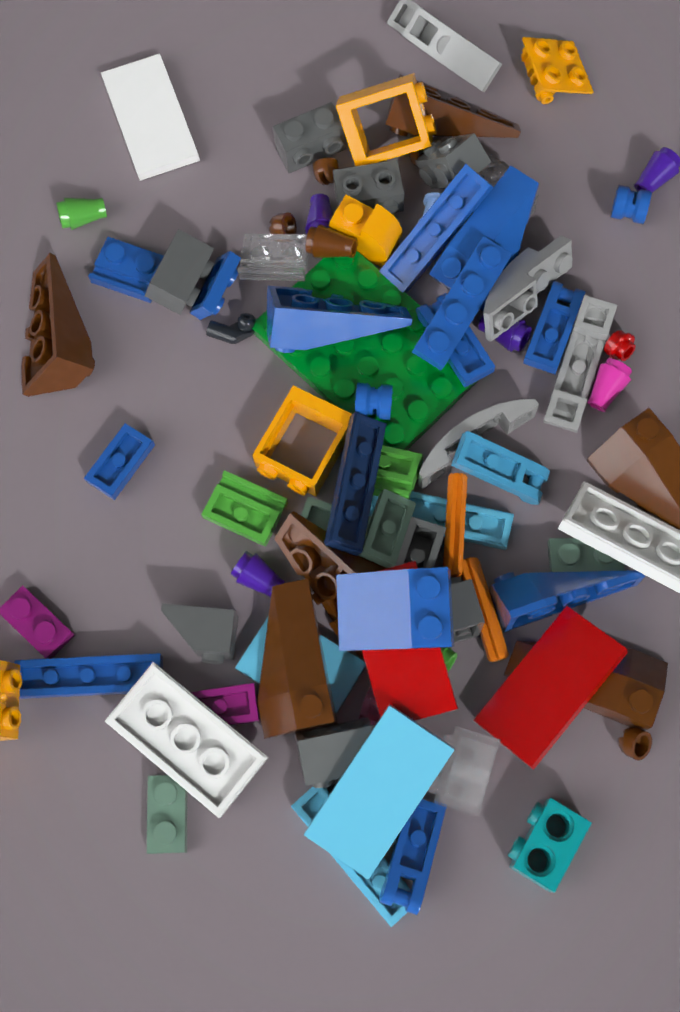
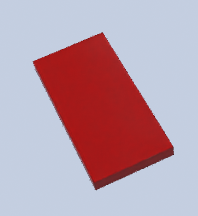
M412 561L380 571L418 569L417 561ZM441 647L362 650L380 718L389 704L414 721L458 709Z
M566 606L483 707L474 721L534 770L626 656L628 650L573 609Z

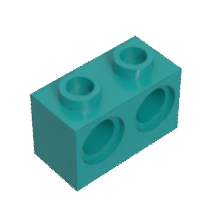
M549 798L545 800L544 804L539 802L535 804L526 821L532 826L525 838L517 837L508 856L513 859L509 868L548 892L555 893L592 822ZM551 815H557L564 821L565 831L559 838L552 836L547 830L546 823ZM533 849L541 850L547 858L546 867L540 872L533 871L528 865V855Z

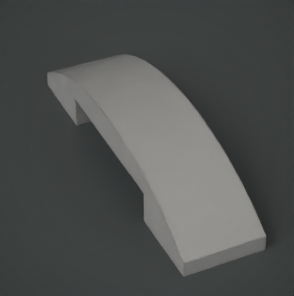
M584 295L543 423L577 433L602 350L618 305Z
M536 399L508 401L488 407L463 420L451 429L429 453L419 472V487L424 489L451 471L452 459L450 455L456 452L463 433L470 431L481 436L499 424L506 435L535 417L539 403Z

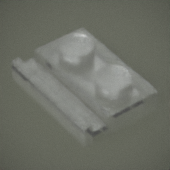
M245 234L240 256L241 264L237 270L240 280L305 281V270L309 260V253L306 252L305 247L307 235Z

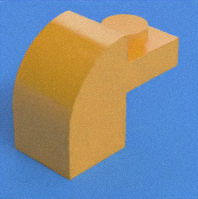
M347 194L344 196L329 224L330 228L340 233L356 237L358 240L357 251L368 261L381 268L396 251L403 233L398 220L384 207L376 204L373 209Z

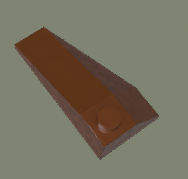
M423 83L427 94V102L423 103L427 115L432 114L437 134L433 136H459L475 133L477 137L519 138L521 130L518 124L484 109L478 108L476 113L470 111L471 106L465 103L464 100L457 97H448L445 100L438 93L439 89ZM407 92L393 96L385 124L390 126V131L398 135L408 136V133L419 136Z
M49 253L33 272L29 309L35 312L30 327L26 328L25 339L31 341L29 356L22 358L21 366L22 394L28 397L76 388L86 377L92 374L95 366L91 340L57 257Z
M647 408L619 428L586 461L608 488L618 494L621 492L636 502L637 507L643 511H650L668 525L680 530V446L650 408Z
M293 511L288 515L274 539L297 575L309 579L310 587L314 591V594H312L313 600L317 605H323L332 619L329 625L339 637L336 575L377 572L387 568L363 557L324 545L327 531ZM354 650L357 655L362 659L364 658L362 650Z
M516 641L503 674L504 676H510L536 642ZM627 648L628 653L584 708L626 726L646 731L653 727L665 692L668 663L635 649Z

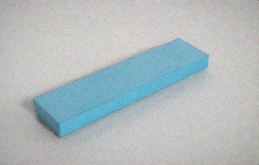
M412 491L410 500L416 503L412 517L445 527L447 499ZM373 495L369 516H372L379 496ZM466 503L464 541L506 550L514 514Z
M312 787L291 807L308 827L330 793L325 787ZM331 854L390 927L407 913L404 906L395 903L389 906L379 902L380 893L389 868V863L384 857L370 878L366 879ZM400 877L398 888L410 891L411 889Z

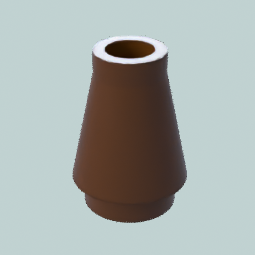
M320 224L318 227H310L305 247L306 252L313 254L314 258H354L358 240L356 237L347 236Z

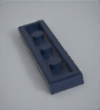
M354 412L349 419L324 542L326 546L358 556L363 551L387 425L357 412Z

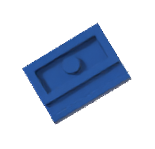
M107 237L94 263L95 268L88 277L93 284L151 303L152 300L145 297V293L164 255Z

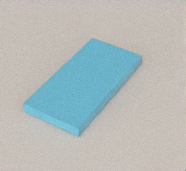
M389 704L304 832V836L366 879H369L455 748Z

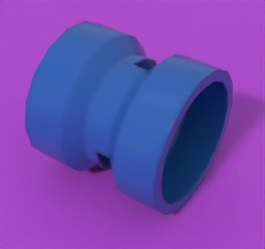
M618 185L610 218L621 220L626 217L631 218L633 223L644 224L652 191L641 189L636 192L631 191L629 186Z
M357 383L355 412L365 416L376 414L379 419L390 420L393 385L382 384L378 389H375V387H371L368 383Z

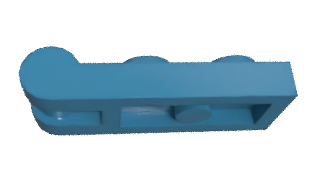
M470 431L462 434L451 466L518 496L522 501L532 505L540 504L543 495L540 490L542 484L547 482L550 474L548 468ZM525 474L529 478L528 484L522 482Z

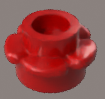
M622 330L614 332L605 343L604 352L612 359L626 361L636 348L634 335L625 333Z

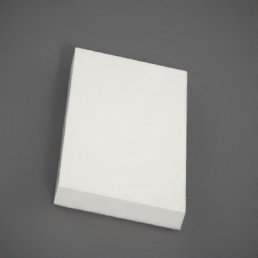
M160 54L101 72L140 181L200 161L199 154Z
M583 481L558 529L680 593V530Z
M154 662L105 720L108 725L218 818L223 816L269 758Z

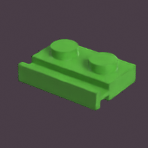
M383 445L373 495L379 496L382 490L386 489L410 500L411 492L414 489L423 463V454Z
M224 470L220 483L216 485L201 514L203 519L266 547L284 508L288 504V499Z

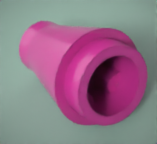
M608 358L605 364H600L592 393L587 403L598 411L606 412L609 405L631 382V368L623 362Z

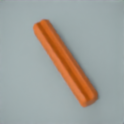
M450 473L448 476L443 567H448L451 570V577L453 578L461 577L463 571L468 478L464 473Z
M477 557L463 559V581L472 579L485 620L480 636L487 659L490 662L504 660L508 657L509 653L480 561Z

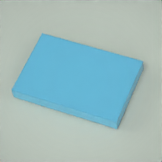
M268 617L235 667L237 671L260 684ZM320 635L337 715L366 668V664L348 651H339L338 645Z

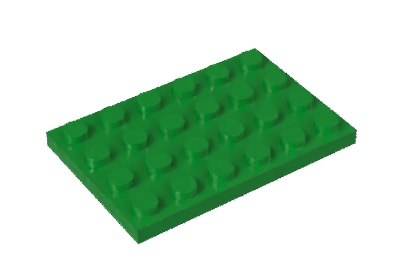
M356 251L354 258H323L292 287L313 290L312 296L322 299L330 298L332 294L341 295L344 299L350 300L354 305H359L360 301L369 300L406 307L412 317L411 326L308 350H295L293 353H282L275 350V348H270L267 338V310L256 319V323L252 328L255 331L254 335L327 402L351 414L355 412L357 383H368L371 387H375V389H378L382 384L393 385L390 420L379 419L376 414L368 416L387 424L383 440L384 446L408 450L478 382L476 381L464 388L448 362L442 370H439L412 353L426 329L416 314V308L420 307V305L405 292H401L358 251Z

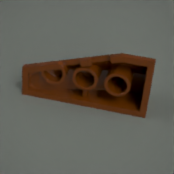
M308 578L272 586L257 701L264 739L338 723Z

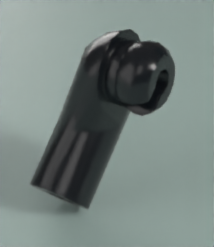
M242 313L238 317V322L230 326L211 320L207 327L206 335L230 344H237L253 336L255 331L252 328L256 323V319L250 313Z

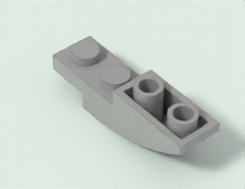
M400 0L387 21L388 25L401 33L407 40L483 92L486 91L502 66L501 62L413 0Z
M561 235L539 252L528 247L503 270L490 290L484 307L486 340L492 342L524 316L531 313L538 306L537 294L572 268L571 239Z

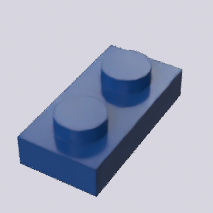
M232 251L217 257L189 312L190 314L201 320L210 315H216L220 311L225 301V298L222 296L226 288L230 287L238 276L239 271L236 268L241 257Z
M125 423L84 477L85 481L115 500L154 448L153 440Z

